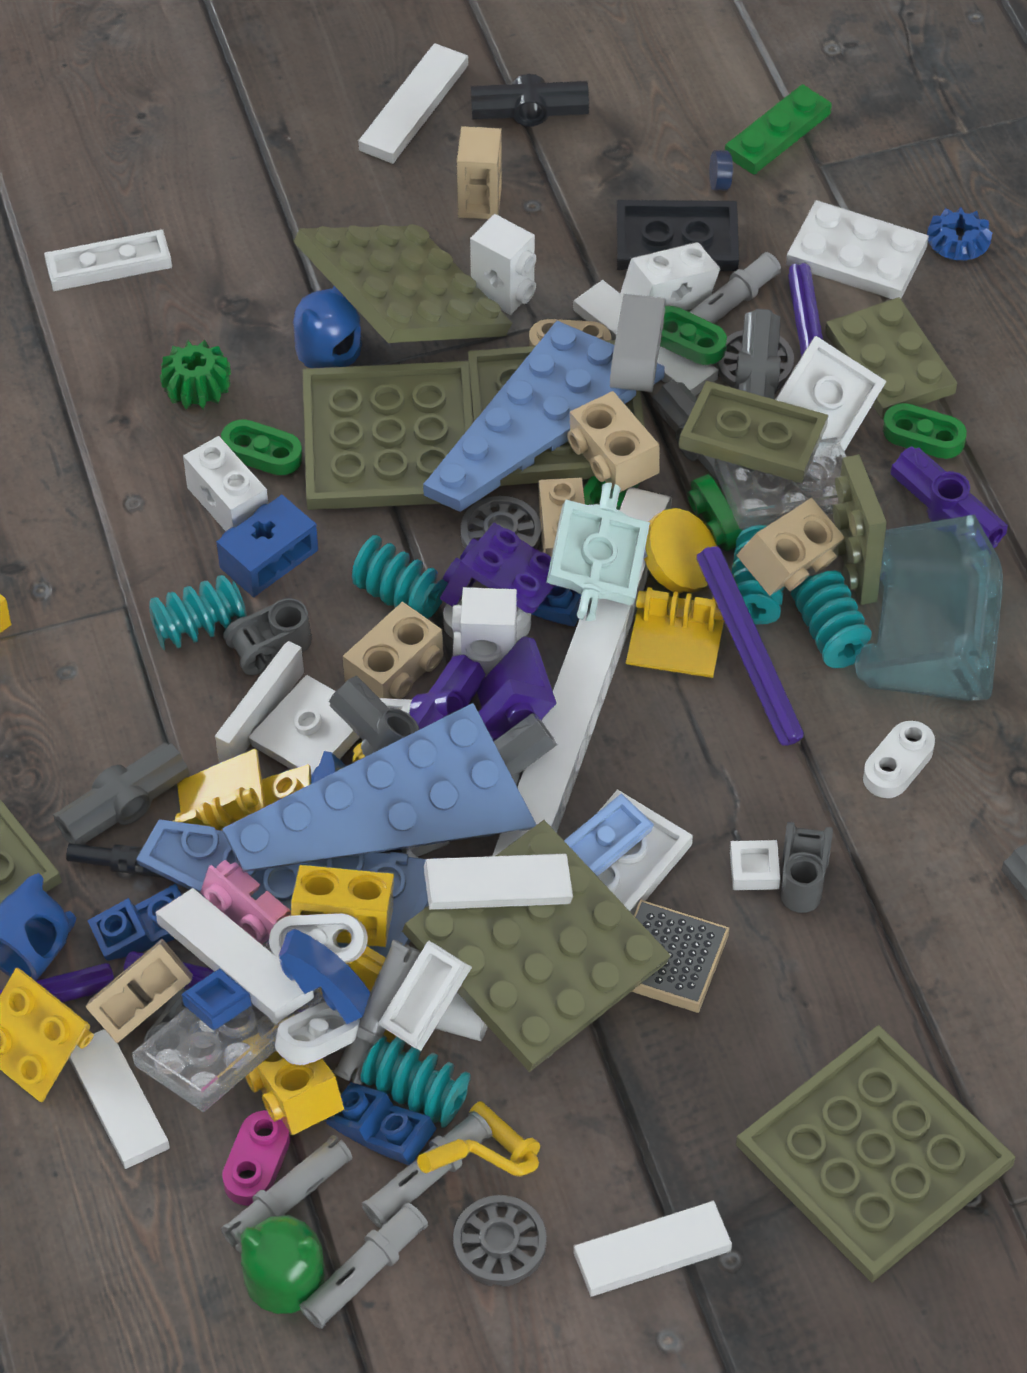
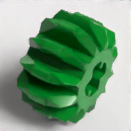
M187 340L184 348L172 346L170 355L163 357L161 364L162 374L160 375L161 386L164 388V392L168 393L172 403L182 401L186 410L191 405L198 404L204 410L206 402L211 401L219 404L221 394L228 393L231 368L227 357L223 356L220 346L209 348L206 340L202 341L199 345H192Z

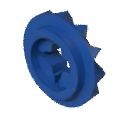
M962 207L957 212H952L945 208L941 216L932 217L927 230L930 246L938 254L953 260H970L981 256L989 248L992 238V232L989 230V220L979 219L977 211L970 214L964 213ZM958 227L963 228L964 231L962 240H958V235H956V228Z

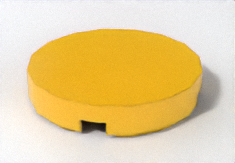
M672 508L663 510L648 521L650 525L645 546L647 557L644 558L648 570L658 583L672 592L682 593L685 591L693 593L706 587L708 584L696 559L697 554L703 551V549L717 546L710 530L701 519L686 510Z

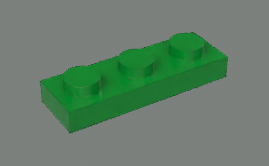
M801 84L725 144V150L731 153L734 163L755 175L831 114L832 103L804 84Z

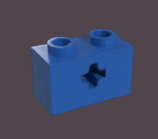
M280 495L269 504L260 506L251 517L237 527L228 529L216 541L219 567L254 598L318 551L316 523L284 495Z

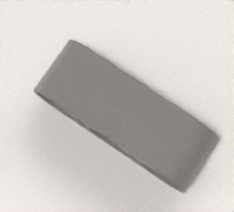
M632 294L623 295L611 365L610 388L653 392L666 298Z

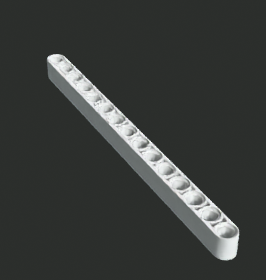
M630 487L625 494L620 511L629 517L648 522L663 510L671 509L672 497ZM646 549L644 551L636 598L632 605L608 599H598L595 620L585 621L587 613L583 620L579 619L553 690L557 704L542 720L554 737L557 746L524 769L517 787L536 824L545 820L556 833L636 613L638 591L644 590L650 573L644 560L647 557ZM529 830L501 833L492 856H496ZM456 993L435 1029L482 1041L488 1026L463 998Z

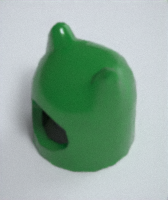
M289 1215L269 1217L253 1228H246L241 1234V1266L244 1284L250 1298L260 1308L275 1314L299 1311V1305L306 1301L324 1283L323 1251L317 1234L305 1222Z

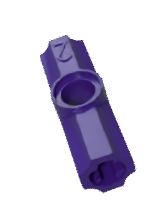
M909 447L900 454L897 461L892 465L891 475L928 507L927 513L932 523L940 527L952 528L979 553L984 552L987 554L997 547L1000 540L1006 535L1008 525L970 493V483L967 478L957 472H946L919 447Z
M466 655L453 656L429 693L417 694L413 697L409 713L417 722L419 730L469 705L486 675L479 662L469 659Z

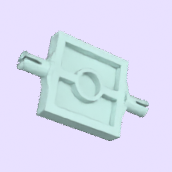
M612 483L602 485L600 504L585 505L565 500L560 513L546 582L574 590L581 594L577 617L583 620L587 613L585 621L595 620L598 599H608L631 606L636 598L650 522L629 517L616 509L621 488L615 484L611 491Z

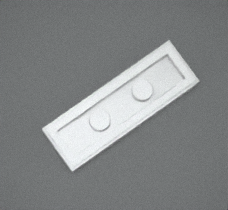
M163 229L44 253L53 291L172 268Z
M290 641L285 643L217 732L215 739L220 763L241 755L247 750L251 744L248 738L250 734L289 694L304 674L302 647Z
M567 854L426 859L424 864L429 910L570 904L573 898Z
M103 1029L94 1033L92 1041L84 1049L76 1046L69 1060L124 1168L127 1169L170 1149L169 1141L118 1043Z
M714 1201L575 1245L574 1256L589 1294L592 1297L730 1252L732 1243Z

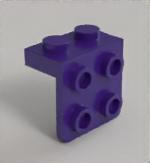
M494 522L479 540L473 538L469 542L460 559L456 557L442 578L448 585L440 599L452 607L453 605H458L462 600L463 587L472 588L478 581L488 588L517 589V607L526 613H534L556 586L546 583L551 556L539 552L521 540L513 531L503 528Z
M523 636L481 681V686L477 691L482 706L478 713L493 742L532 713L542 720L557 704L534 638Z

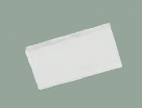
M428 940L378 1024L414 1048L422 1051L472 967Z

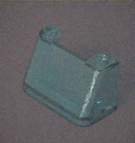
M975 515L887 529L885 532L880 580L884 585L878 642L877 644H865L861 649V653L856 656L855 667L858 678L861 681H865L869 688L965 701L989 699L993 689L1003 574L999 557Z

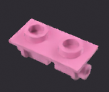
M224 860L217 868L212 865L209 866L200 893L271 952L269 944L270 932L280 919L291 915V910L269 891H266L258 899H253L251 895L259 890L260 884L247 872H243L240 865L236 862L230 864L227 860Z

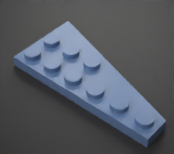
M556 321L423 484L424 496L461 512L498 488L500 480L519 468L523 471L535 463L534 457L548 448L554 451L568 442L567 433L570 431V411L611 391H614L624 404L634 398L636 390L610 388L611 365L615 345ZM658 363L654 384L665 378V366Z
M474 703L222 828V831L242 871L249 872L297 865L310 861L337 859L364 853H377L432 845L472 837L492 836L499 833L531 830L537 824Z
M160 819L136 859L139 865L189 890L194 888L199 893L201 892L209 866L212 865L217 868L224 860H227L230 864L234 862L239 864L223 831L215 830V827ZM371 852L344 858L310 861L297 865L247 872L260 884L259 890L251 895L253 899L256 900L266 891H269L290 910L299 865L394 874L393 912L386 947L367 945L384 957H387L392 946V940L400 941L404 946L409 944L410 940L402 932L404 924L429 906L424 873L426 859L409 857L408 854L391 852L386 854ZM337 943L340 948H345L349 945L348 943Z

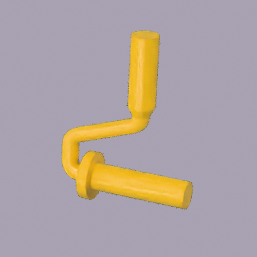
M479 1101L473 1105L469 1113L475 1111L484 1118L492 1130V1137L512 1154L510 1160L476 1141L461 1139L420 1154L417 1158L419 1169L424 1173H429L465 1158L468 1152H472L502 1170L520 1177L538 1168L539 1160L537 1154L540 1150V1144L532 1137L524 1140L484 1102Z

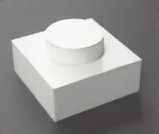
M777 840L731 841L730 859L733 890L779 889L780 870Z

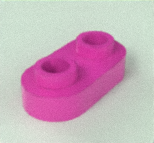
M267 1110L255 1112L244 1120L223 1169L222 1177L225 1192L233 1202L240 1205H251L253 1203L252 1197L261 1189L268 1191L274 1185L289 1148V1130L281 1119L274 1122ZM263 1128L272 1130V1133L268 1136L262 1137L256 1134L258 1130ZM245 1170L255 1172V1175L249 1179L239 1177V1174Z

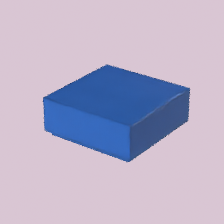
M220 968L182 993L184 1006L213 1031L252 1005L250 993Z

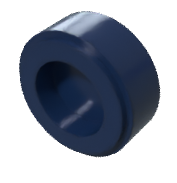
M713 150L709 167L711 189L727 191L731 186L733 176L732 155L728 150Z

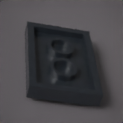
M617 200V270H628L631 258L697 242L718 265L719 271H736L739 269L737 201Z

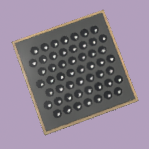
M640 900L634 916L671 956L667 964L631 992L699 1013L728 939L729 927Z

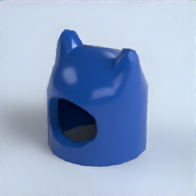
M335 286L332 289L316 290L303 297L296 307L293 319L295 350L298 359L309 368L348 367L353 364L359 357L362 347L361 323L358 310ZM348 335L353 338V345L347 353L342 355L333 354V348Z
M40 873L27 878L0 904V970L10 977L15 968L19 967L37 981L64 947L69 933L76 922V916L71 911L64 912L63 908L43 890L44 878Z

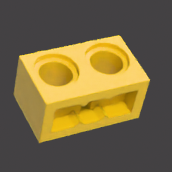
M299 865L291 901V916L347 914L357 918L364 925L368 936L367 945L386 947L393 912L394 874ZM348 930L340 932L337 936V943L350 944V932Z
M277 1027L242 1044L248 1064L242 1066V1071L251 1090L254 1093L259 1090L262 1091V1100L271 1119L274 1122L281 1119L291 1135H294L343 1111L344 1106L336 1077L323 1058L306 1065H295L286 1061L276 1051Z

